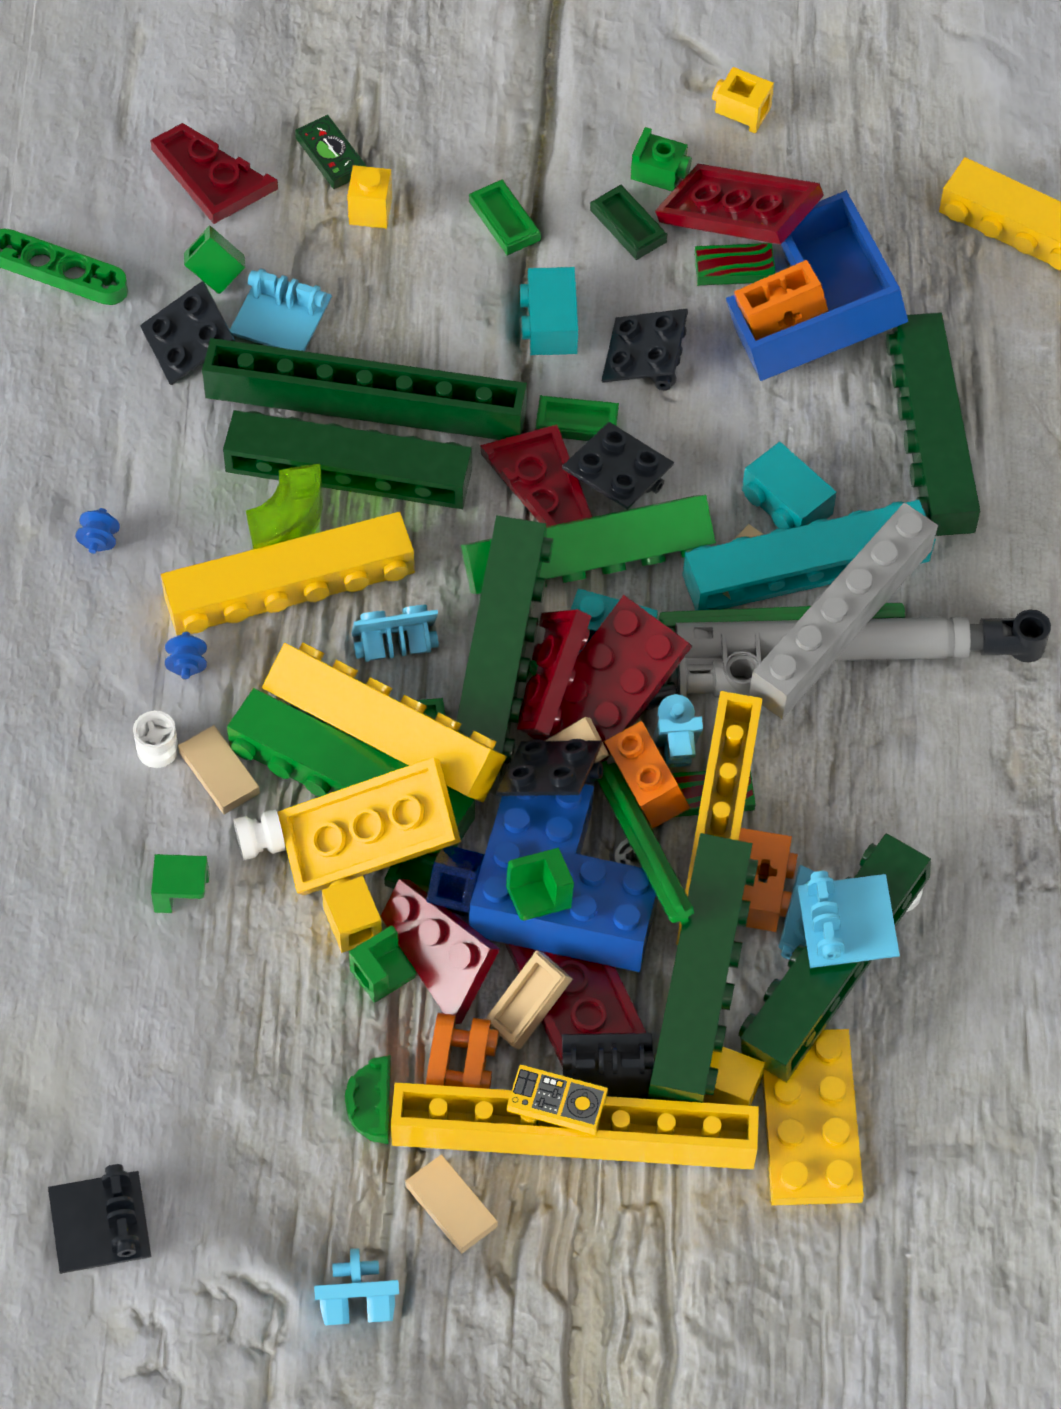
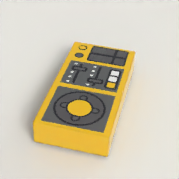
M520 1064L508 1100L507 1111L595 1135L606 1101L608 1088Z

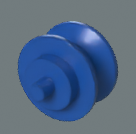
M104 508L82 513L79 518L82 527L75 534L77 541L89 549L88 551L92 554H95L97 551L114 548L116 539L113 534L117 533L120 529L118 520L107 513V510Z
M183 632L182 635L171 638L166 642L165 650L170 656L165 659V667L170 672L180 675L182 679H189L190 676L202 672L207 667V661L202 656L207 651V644L202 639L190 635L189 632Z

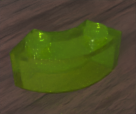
M320 463L279 470V484L273 496L261 506L246 510L251 550L315 533L323 510Z

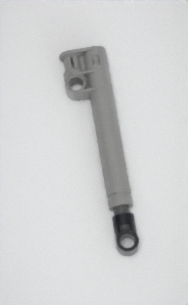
M1033 609L1020 612L1016 618H981L979 624H969L968 617H951L950 619H946V617L871 619L835 661L947 658V656H951V658H968L970 651L980 650L982 656L1012 655L1021 662L1029 663L1037 661L1044 654L1051 631V623L1044 613ZM798 620L676 623L675 633L692 645V648L676 668L678 695L687 697V694L712 693L714 697H719L720 691L749 696L754 669ZM1023 634H1030L1035 638H1029L1024 636ZM745 676L748 680H738L734 677Z

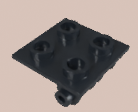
M201 281L140 325L170 385H173L204 363L210 338L235 341L204 281Z
M688 309L616 317L601 381L605 383L651 377L657 389L669 390L676 383L677 379L675 371L676 367L680 364V356L683 351L681 346L682 338L686 336L687 332L685 324Z
M608 422L562 465V469L628 510L645 492L649 493L652 491L657 494L662 489L665 480L661 477L674 465V462Z
M533 739L521 741L496 792L497 796L580 795L585 783L592 784L595 782V779H601L603 776L602 763L595 762L602 746V740L585 741L583 739H571L569 741H543Z
M652 1033L562 1034L563 1076L608 1088L607 1096L653 1099L648 1098L654 1068Z
M113 1164L105 1168L106 1174L100 1178L48 1187L60 1274L152 1257L139 1171L126 1172L123 1165Z

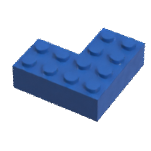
M847 190L819 201L781 244L783 253L790 266L805 260L808 261L822 285L829 312L755 341L737 304L735 295L726 298L736 333L760 381L908 322L901 289Z
M584 784L580 795L502 796L470 903L469 926L488 940L640 972L658 897L643 868L581 855L591 818L594 786ZM559 847L574 881L572 907L533 919L521 920L506 888L508 862L512 859Z

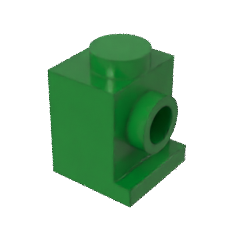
M645 127L632 154L631 179L672 192L676 188L679 179H684L689 173L692 157L687 156L688 145L654 135L651 128Z

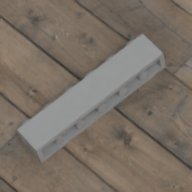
M904 502L754 669L749 696L763 698L762 705L783 720L932 551L938 525Z

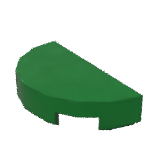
M391 1055L369 1060V1064L360 1068L354 1076L350 1077L344 1095L347 1117L355 1130L370 1141L389 1144Z

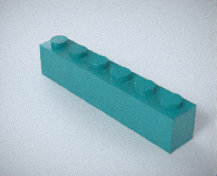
M920 500L906 502V504L926 517ZM894 502L884 508L871 511L858 510L850 513L848 516L831 520L818 519L809 525L796 528H779L769 534L752 538L747 536L739 537L730 543L712 547L708 545L699 546L690 552H685L682 576L695 610L726 609L831 585L904 502ZM932 551L920 564L930 562ZM728 591L730 599L722 593Z

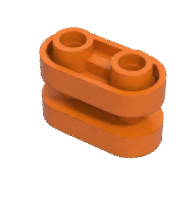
M438 1013L426 1085L490 1089L492 1071L485 1070L487 1056L495 1057L499 1030L491 1029V1020L473 1018L470 1031L455 1029L456 1015ZM452 1046L468 1048L464 1072L449 1070Z

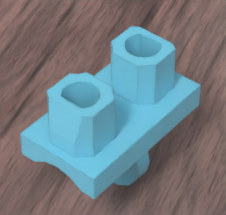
M677 694L667 696L660 703L657 713L659 721L653 734L656 747H664V758L668 768L691 766L692 758L696 755L695 744L703 730L702 716L694 717L695 710L691 701L683 695Z
M359 1248L350 1249V1262L332 1263L333 1277L351 1276L352 1283L314 1286L315 1300H320V1308L325 1325L350 1324L348 1298L367 1297L368 1322L393 1321L395 1295L399 1294V1281L361 1283V1275L379 1274V1261H360Z

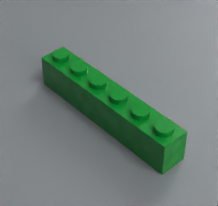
M694 495L547 526V538H553V549L550 563L542 562L540 577L550 579L561 576L562 582L568 583L586 579V571L601 568L603 575L627 570L625 562L641 559L642 566L658 564L666 561L665 554L680 551L681 557L684 558L685 552H690L699 546L714 544L716 541L707 496ZM492 538L461 545L470 593L480 594L482 592Z
M255 688L252 689L227 725L229 746L235 754L245 760L251 761L254 759L268 766L270 771L280 778L288 779L290 777L304 784L308 791L318 797L409 766ZM447 786L460 840H462L475 820V799ZM459 843L430 853L436 854L438 852L450 858Z

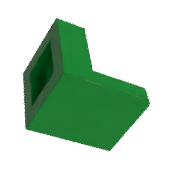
M209 225L184 252V265L216 293L220 294L244 270L245 256Z
M559 847L512 859L508 862L506 888L521 920L533 919L572 907L574 881Z
M155 854L151 887L155 913H172L173 898L202 899L205 896V885L209 883L210 878L207 856Z
M393 925L349 951L350 971L374 1003L417 976L416 970L399 947L398 932Z

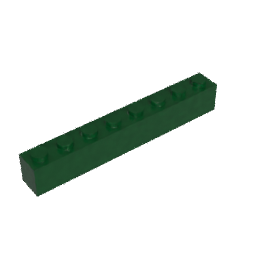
M210 338L202 368L205 398L495 440L522 434L527 411L526 382Z

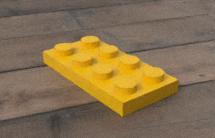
M434 757L277 812L296 891L301 895H307L328 888L339 879H354L461 842L439 759Z
M849 1029L823 1030L787 1083L767 1070H763L762 1085L771 1206L862 1203L864 1198Z

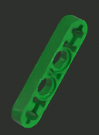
M0 229V249H3V251H0V268L105 305L118 304L127 297L126 274L119 267L12 229ZM37 255H46L50 258V261L43 266H34L29 263ZM73 267L85 270L81 277L75 279L64 275L68 269ZM112 282H116L117 286H116V285H110V284H111Z

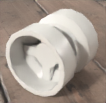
M154 710L140 715L133 726L138 758L148 767H166L175 760L179 751L175 723L170 715L162 711Z
M276 809L263 812L259 821L256 818L251 819L247 816L233 819L243 861L256 858L259 852H263V848H267V851L272 854L285 851L283 833Z

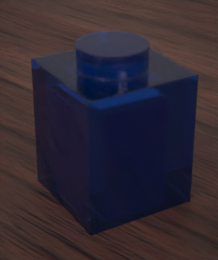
M454 846L442 848L434 861L426 902L469 913L470 903L485 854Z

